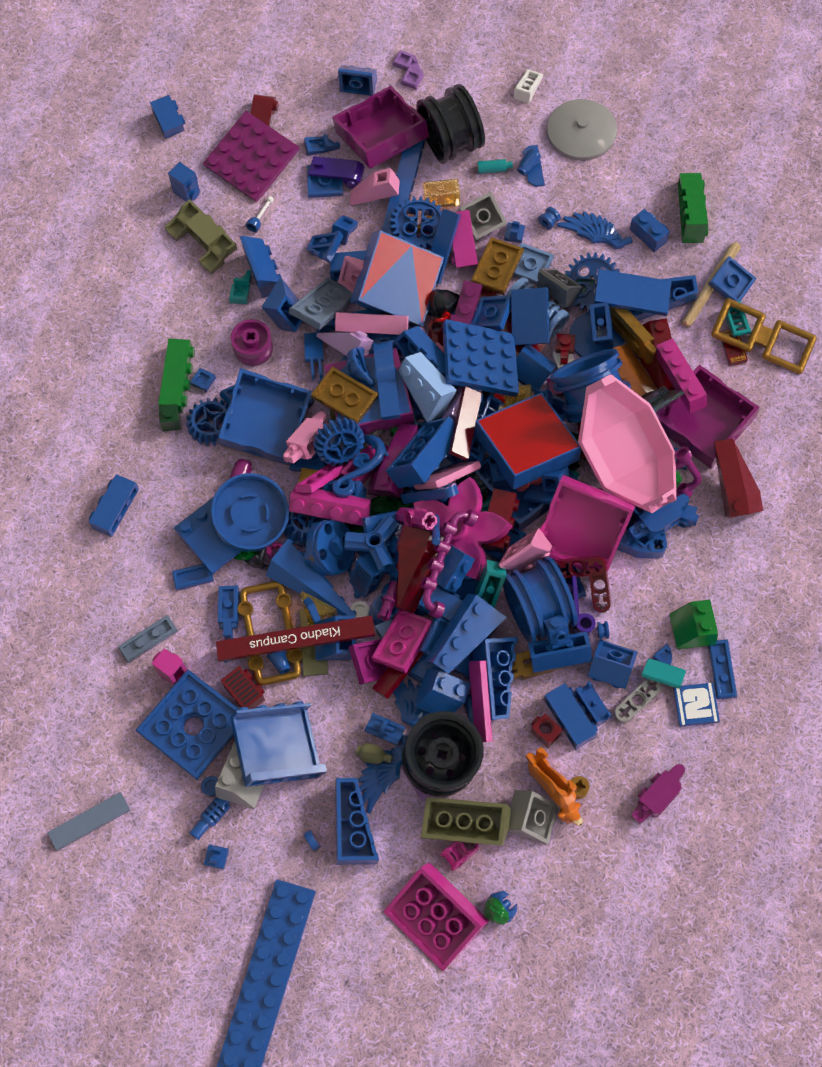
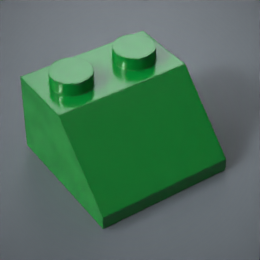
M710 599L689 602L669 614L677 650L716 645L718 630Z

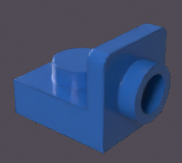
M342 215L333 223L331 233L340 232L343 235L340 244L346 245L349 235L357 229L358 222Z

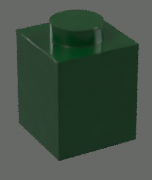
M178 404L159 406V423L163 432L181 430V413Z

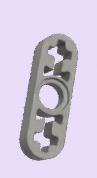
M646 679L617 706L614 713L615 719L622 724L631 721L659 694L661 683ZM648 683L650 685L654 683L656 691L650 690L646 696L644 692L648 689ZM634 696L642 697L643 704L635 705L632 702V698ZM630 706L631 709L627 713L628 717L623 716L621 718L619 710L625 711Z

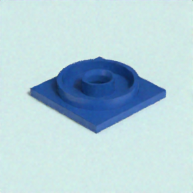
M187 670L135 731L194 779L198 780L234 737L230 717L238 708L190 670ZM190 718H199L203 722V729L197 735H189L184 730V725Z

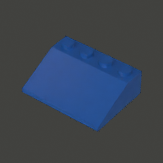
M211 498L176 525L174 529L180 540L214 574L242 551L225 544L215 532L211 521L213 498Z

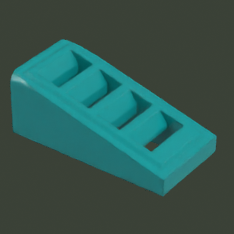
M730 307L725 321L732 336L751 334L745 313ZM744 327V330L736 331V329Z

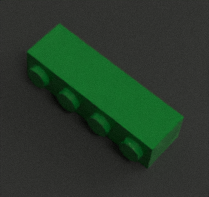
M168 338L158 403L159 406L178 404L180 413H183L184 407H187L188 397L186 396V391L190 390L188 376L192 374L193 365L190 362L191 358L195 356V347H192L190 340Z

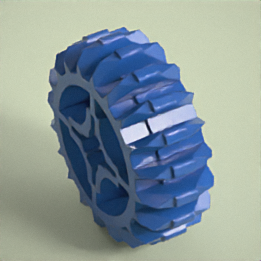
M207 397V402L203 403L200 400V405L194 404V409H189L190 415L186 417L188 421L186 422V427L194 441L197 440L200 445L204 442L208 447L210 442H212L213 446H216V441H218L221 428L218 430V427L224 421L229 404H225L223 400L218 402L217 398L210 401ZM204 414V417L197 423L198 419ZM208 417L211 421L213 420L214 426L212 425V423H209Z
M337 417L335 421L329 419V423L327 425L323 423V428H317L318 434L314 435V450L318 454L319 459L333 466L336 463L341 466L343 462L348 463L350 459H354L355 455L360 454V449H363L362 443L365 442L364 433L360 429L359 424L345 417L341 420Z

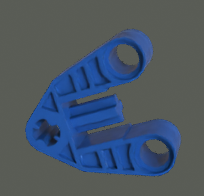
M635 506L632 513L633 519L636 522L639 518V512L636 509L640 508ZM625 530L617 550L636 558H661L667 548L665 532L655 539L644 536L634 540Z

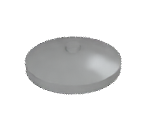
M576 99L561 104L553 111L547 125V136L552 147L561 155L578 161L592 160L604 155L614 144L617 133V125L612 113L602 104L587 99Z

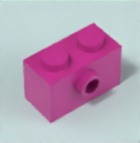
M165 648L162 652L159 651L153 658L152 665L157 674L173 686L187 671L182 659Z

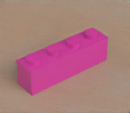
M672 338L656 345V358L688 412L691 414L707 407V393L674 339Z
M294 488L290 493L289 511L363 526L362 518L369 516L371 500L355 496L341 498L337 497L333 492L320 489L313 493H296Z

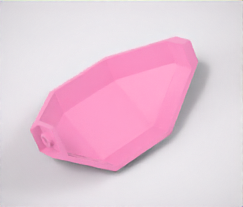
M611 374L587 386L578 443L602 489L650 513L676 501L675 451L651 404Z

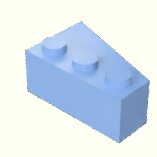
M421 352L405 357L398 371L425 420L429 422L442 417L457 390L451 384L446 383V378Z

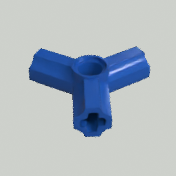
M385 515L374 531L368 534L346 532L345 550L369 552L379 572L389 571L395 564L385 544L399 528V524L392 517ZM373 541L379 542L378 545H371Z

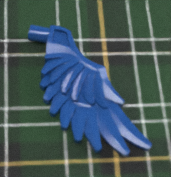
M583 211V215L574 212L576 218L564 216L563 220L567 222L557 223V227L575 231L577 236L584 237L592 243H606L614 249H621L633 242L631 236L622 239L618 231H615L614 224L612 222L608 223L606 218L603 220L601 215H598L597 218L593 213L589 215Z
M408 679V688L402 681L393 694L397 699L394 703L401 713L402 722L413 727L421 718L430 713L414 707L420 685L417 684L415 688L411 679Z
M407 734L402 735L400 739L401 745L391 748V751L384 750L386 754L393 755L392 763L385 761L381 764L366 763L368 768L361 771L365 775L358 779L359 783L363 782L359 788L360 792L365 790L362 796L363 803L365 804L369 799L367 806L369 814H371L383 792L386 794L390 786L400 778L402 751L407 740Z

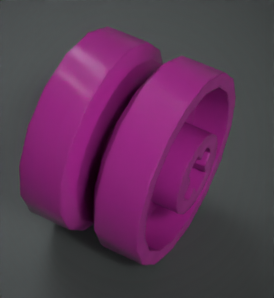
M249 319L240 322L232 330L231 343L234 355L239 362L248 366H257L265 363L271 357L273 343L270 330L266 324L259 320Z

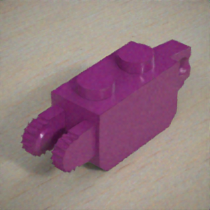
M676 764L669 772L666 770L662 774L658 772L652 778L651 782L653 784L649 789L646 787L642 789L638 794L640 798L637 802L638 805L631 815L638 824H642L650 816L659 817L676 798L682 789L679 780L685 773V767L682 764Z

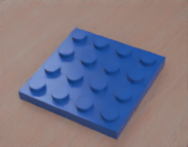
M445 319L443 322L446 383L517 397L519 387L515 339L512 333Z

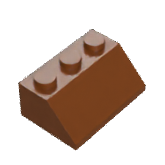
M628 344L613 348L618 351L619 356L617 358H620L622 361L621 367L618 368L621 380L629 381L631 384L630 389L643 399L658 390Z

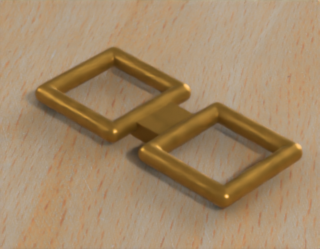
M725 299L712 329V337L746 352H751L754 344L765 348L762 354L763 359L797 374L803 373L817 340L816 335L781 320H777L773 329L763 326L766 318L765 313L733 299ZM730 307L757 318L747 344L720 332ZM781 329L808 340L798 365L771 354Z

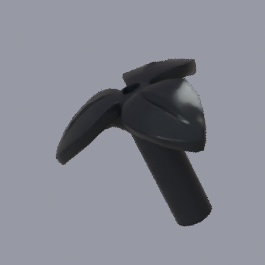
M267 548L258 551L250 560L244 561L253 568L268 570L269 565L263 562Z

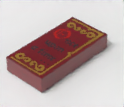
M730 330L720 331L723 334L733 337ZM740 336L733 337L737 340L742 341ZM721 341L729 366L747 363L748 358L744 350Z

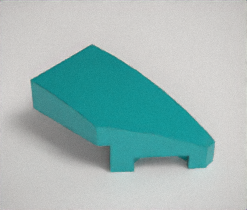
M251 270L246 271L244 276L233 279L234 284L231 286L229 296L230 303L248 304Z

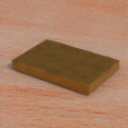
M490 237L471 282L483 285L482 288L505 295L524 253V248Z
M334 367L329 370L311 394V398L348 420L352 419L357 424H359L379 397L377 392Z

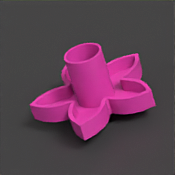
M469 477L457 486L459 493L450 497L448 506L436 500H422L413 504L414 509H426L428 512H433V515L440 517L441 537L445 535L441 532L443 523L446 521L450 522L455 513L460 511L467 512L470 509L478 513L477 522L473 527L465 525L463 519L458 521L457 532L452 537L450 544L475 559L472 568L466 576L479 581L486 562L482 544L499 541L513 526L506 519L493 512H480L482 508L481 491L475 480Z

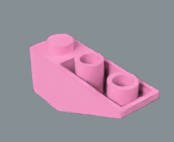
M391 168L375 171L351 190L350 205L396 196L399 194L400 180Z

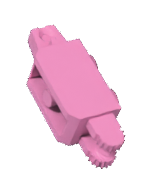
M324 411L317 412L312 418H306L286 441L288 448L283 454L285 462L294 464L300 458L309 459L313 457L316 453L313 441L315 440L314 435L318 434L317 428L322 429L323 423L326 425L329 423L327 420H324L327 416Z

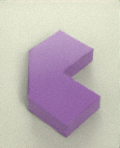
M399 50L393 61V66L406 70L401 84L417 90L424 74L419 67L416 56Z

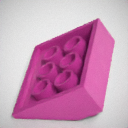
M430 862L419 868L383 911L442 971L456 959L489 922Z

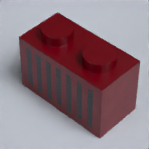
M238 666L220 680L224 688L240 707L255 709V707L265 701L263 696L265 691L259 684L255 685L251 681L253 677L247 669L242 670Z

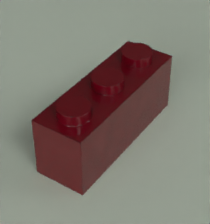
M494 489L488 512H493L506 519L513 526L511 530H513L515 518H512L513 513L518 511L520 500H517V493ZM507 533L499 541L482 544V548L504 553L505 547H509L511 537Z

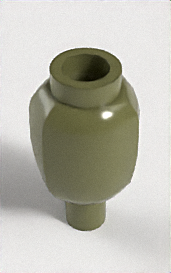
M365 743L358 745L356 749V757H359L363 762L370 764H381L384 761L392 763L393 755L386 754L384 749L377 745Z

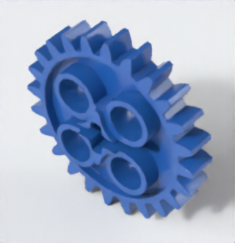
M413 196L412 201L406 198L405 204L400 202L399 207L395 206L394 212L391 214L390 231H394L393 236L423 249L428 247L431 250L442 211H440L441 205L435 206V200L429 203V198L423 201L422 196L419 197V200H416ZM420 210V211H421V222H420L421 228H420V237L417 238V225H418L417 220H418V211ZM406 230H412L413 232L408 233Z
M588 252L587 258H584L582 255H580V261L574 258L575 265L569 264L568 266L571 270L565 271V273L576 283H578V279L592 281V278L597 282L599 269L620 272V269H614L617 264L615 262L610 264V257L604 260L605 255L603 253L598 258L597 252L594 253L593 257ZM588 268L589 274L584 277L581 276V270ZM579 282V285L587 287V291L583 295L579 294L574 306L577 307L581 304L580 309L582 311L587 307V311L590 312V305L594 304L596 283H593V286H591L588 282Z

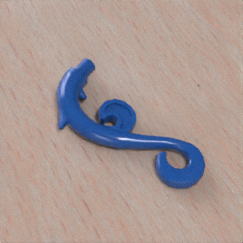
M363 434L364 441L371 446V450L375 448V455L371 460L366 453H360L355 456L353 465L356 470L339 478L332 485L333 493L337 497H348L353 494L355 484L351 479L373 470L380 464L384 456H389L384 442L374 435ZM343 482H348L349 485L346 488H339Z

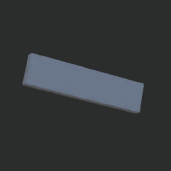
M119 792L47 833L55 849L59 851L131 810L122 793Z

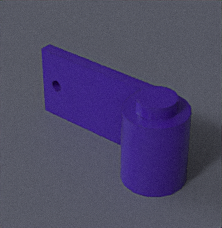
M313 156L308 175L342 179L346 187L353 189L361 183L365 166L356 160Z
M575 575L571 577L569 584L567 583L578 617V624L573 626L572 629L574 634L587 632L589 636L595 628L596 622L590 614H579L577 579Z

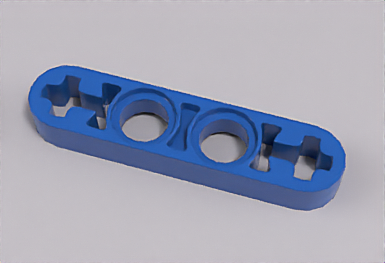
M450 483L437 489H410L402 492L400 496L403 504L422 500L430 501L449 498L457 495L459 490L456 483Z

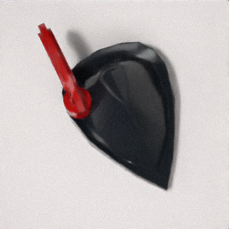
M435 289L431 292L429 307L432 316L437 318L434 319V322L450 319L452 311L457 307L460 295L446 289Z

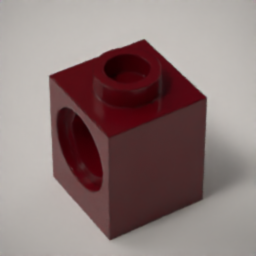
M546 714L542 717L537 716L531 723L530 732L547 748L562 735L563 729ZM547 726L550 732L547 734L542 733L540 727Z

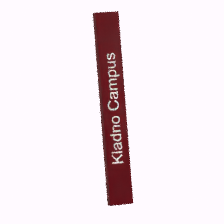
M372 615L216 641L217 657L219 662L373 637L375 636Z

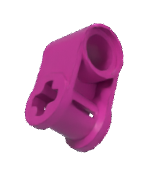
M455 842L444 849L440 855L445 857L452 866L451 870L455 871L477 853L479 844H476L473 849H466L465 843Z

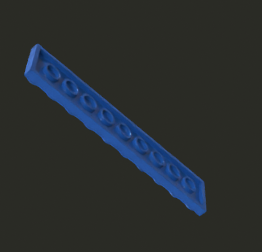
M276 879L217 1067L263 1066L314 901L315 890Z

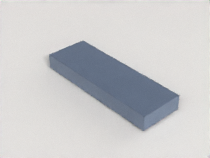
M166 615L119 645L118 648L129 664L177 633L178 630L169 616Z

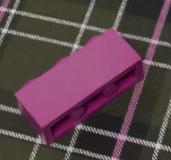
M470 211L456 212L461 214L452 244L454 254H451L452 265H456L457 269L477 266Z

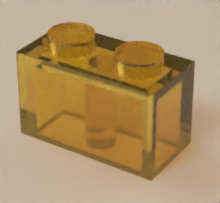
M458 179L423 182L424 201L429 198V203H432L434 200L436 201L435 206H459L460 190Z

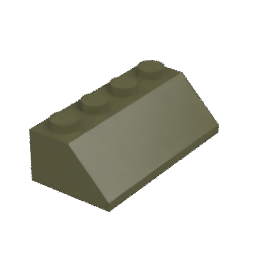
M426 797L421 838L503 846L509 831L511 808L507 804Z

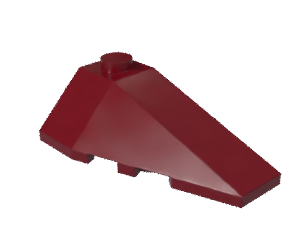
M667 318L648 321L642 325L654 338L652 344L655 348L656 345L672 339ZM656 353L651 364H647L641 357L639 358L662 396L676 393L675 388L657 360Z
M734 439L713 441L725 517H736L763 511L761 492Z
M402 526L397 542L399 560L396 563V570H398L396 607L410 613L415 612L425 589L420 586L423 578H429L431 570L427 568L431 558L436 559L438 554L434 550L435 545L432 543V532Z

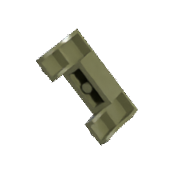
M190 199L180 207L175 217L164 226L165 230L176 241L188 232L207 251L199 259V263L210 274L224 265V259L237 250L236 243L226 234L221 225L217 226L213 218L209 214L206 215Z

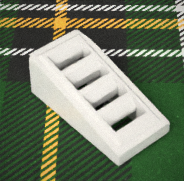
M527 69L514 89L513 98L529 104L543 78V74Z

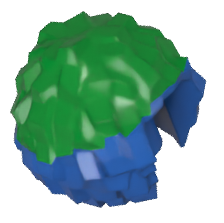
M506 891L492 893L485 903V917L493 923L504 925L511 922V919L514 918L518 904L516 903L509 909L511 902L505 899L509 893H506Z

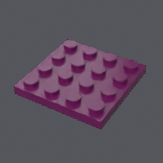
M245 110L203 162V165L252 200L258 202L300 148Z

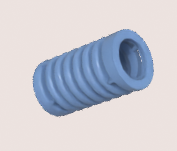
M523 277L512 285L506 295H511V290L535 288V286L529 284V281ZM549 297L550 339H553L564 328L570 314L566 310L561 309L559 305H556L553 300L550 301Z

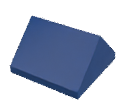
M525 345L516 357L518 381L533 392L537 388L540 389L556 367L555 363L530 345Z

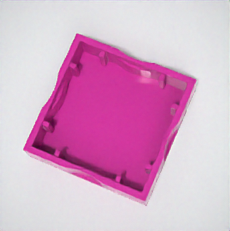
M563 475L540 529L552 545L549 556L555 560L601 556L606 561L608 572L635 505ZM595 561L594 565L588 566L589 562H586V571H589V567H596V570H599L602 565ZM573 564V566L577 567L579 570H583L582 564Z

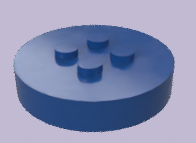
M245 473L228 479L217 490L212 501L211 521L215 532L225 544L239 551L255 552L270 547L282 536L288 523L289 505L285 493L276 482L260 474Z

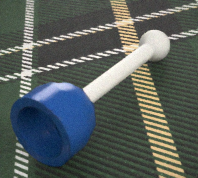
M267 197V202L258 216L251 217L246 222L245 226L248 230L255 233L258 232L261 227L259 219L268 205L274 201L273 197Z

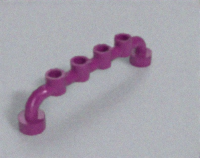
M471 509L467 512H457L452 516L450 522L446 521L441 527V532L445 534L443 541L440 540V544L434 546V550L438 552L436 559L431 558L427 566L431 570L429 578L424 577L420 585L421 588L425 589L422 598L423 604L430 610V616L437 619L443 615L445 605L438 601L432 603L431 594L436 589L437 578L443 570V561L450 551V542L457 532L458 521L463 519V523L470 527H473L477 522L478 513Z

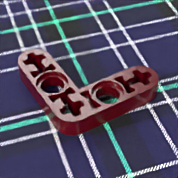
M589 556L555 560V563L560 568H566L567 564H569L568 569L561 570L564 578H571L575 575L576 577L589 576L594 609L599 613L609 610L611 595L607 564L603 557ZM595 561L602 565L599 570H596V567H589V571H586V562H589L588 566L594 565ZM580 563L583 566V570L576 572L573 570L572 565ZM602 580L605 583V587L598 589L595 587L594 582ZM600 594H603V602H607L604 607H601V604H597L600 601Z

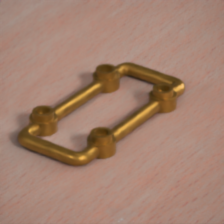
M272 581L248 586L240 591V603L237 610L244 619L247 636L254 635L251 619L254 609L253 605L248 601L247 595L276 588L278 590L276 604L282 610L285 630L293 629L289 610L292 600L290 595L286 593L284 585ZM301 650L287 651L286 656L293 665V672L263 678L261 671L264 668V662L260 656L250 657L248 667L254 672L255 681L262 686L293 680L301 674L300 662L303 658Z

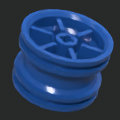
M608 349L586 355L560 367L550 375L551 382H554L553 387L555 391H562L566 399L562 410L566 414L567 422H581L587 386L611 374L631 388L630 382L621 380L618 368L621 367L622 361L620 358H617L619 353L616 349Z
M550 556L543 557L542 561L539 559L535 560L533 563L534 569L522 574L517 569L511 570L510 575L506 573V579L502 586L510 611L520 632L528 643L535 642L536 638L538 640L545 638L543 620L562 614L568 627L569 625L573 627L578 624L577 611L569 587L557 564Z

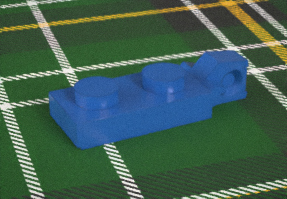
M238 585L219 586L218 624L219 628L223 629L225 640L232 638L233 629H237L239 616L237 610L239 605Z

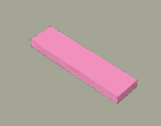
M336 312L335 331H362L364 333L400 335L403 331L408 330L409 316Z

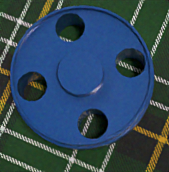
M331 519L312 523L306 541L305 561L324 576L339 575L346 572L351 567L355 557V551L345 550L346 532H351L343 522Z

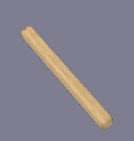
M737 242L731 243L683 318L682 324L685 327L692 326L715 290L708 284L728 256L734 259L740 251L741 246Z

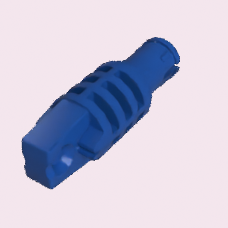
M215 797L201 813V819L189 833L199 841L208 828L214 827L231 808L228 805L230 802Z

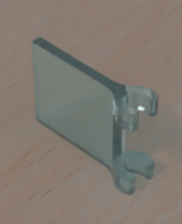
M662 386L656 390L660 394L647 402L657 411L683 395L684 392L682 390H668Z

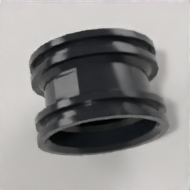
M458 83L453 87L445 89L444 97L437 100L433 96H427L425 100L420 99L417 101L416 111L426 120L429 137L425 140L441 164L448 162V160H454L457 156V151L463 148L472 152L485 145V132L480 114L473 98L462 84Z
M450 711L430 713L421 718L409 732L402 751V765L409 782L424 794L434 797H446L460 792L472 781L482 764L484 746L481 735L467 718ZM431 733H437L438 738L432 739ZM451 736H457L458 741L453 742ZM424 748L426 750L425 755H419L418 750ZM439 752L442 755H446L444 760H442V758H437ZM460 754L465 755L466 760L464 762L459 760ZM427 767L433 768L432 774L428 775L426 773ZM452 770L454 773L453 777H447L446 771Z

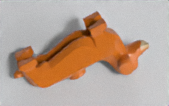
M542 747L536 750V755L527 753L529 773L560 807V811L557 813L559 819L567 824L573 823L580 827L583 821L578 812L581 804L575 803L577 796L574 791L577 786L571 780L567 781L561 773L550 766L546 759L548 753Z

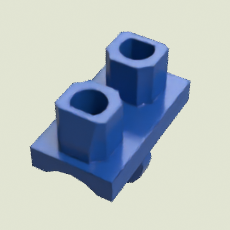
M372 713L364 732L398 746L405 731V726Z

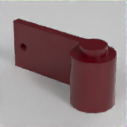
M254 94L250 114L270 127L271 115L278 111L279 101H276V97Z

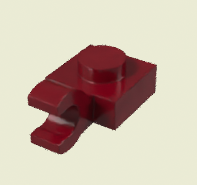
M557 334L556 353H561L560 364L566 365L568 364V354H574L575 334Z

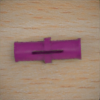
M396 581L390 582L387 593L382 598L383 603L377 614V617L381 618L382 621H389L392 610L396 606Z

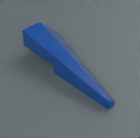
M287 539L271 559L266 576L307 598L310 597L311 600L342 616H356L357 612L349 608L344 602L343 596H339L332 589L334 586L324 575L318 573L312 565L308 564L305 561L304 553L295 548L291 539Z

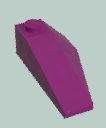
M399 425L386 449L389 456H384L371 476L368 495L401 498L400 494L403 492V488L396 486L386 470L417 433V425Z

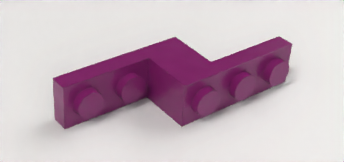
M464 280L455 315L451 314L450 320L471 324L483 285Z

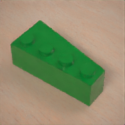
M701 173L679 174L678 195L682 243H704L705 236H708L706 195H704L705 181L702 180Z

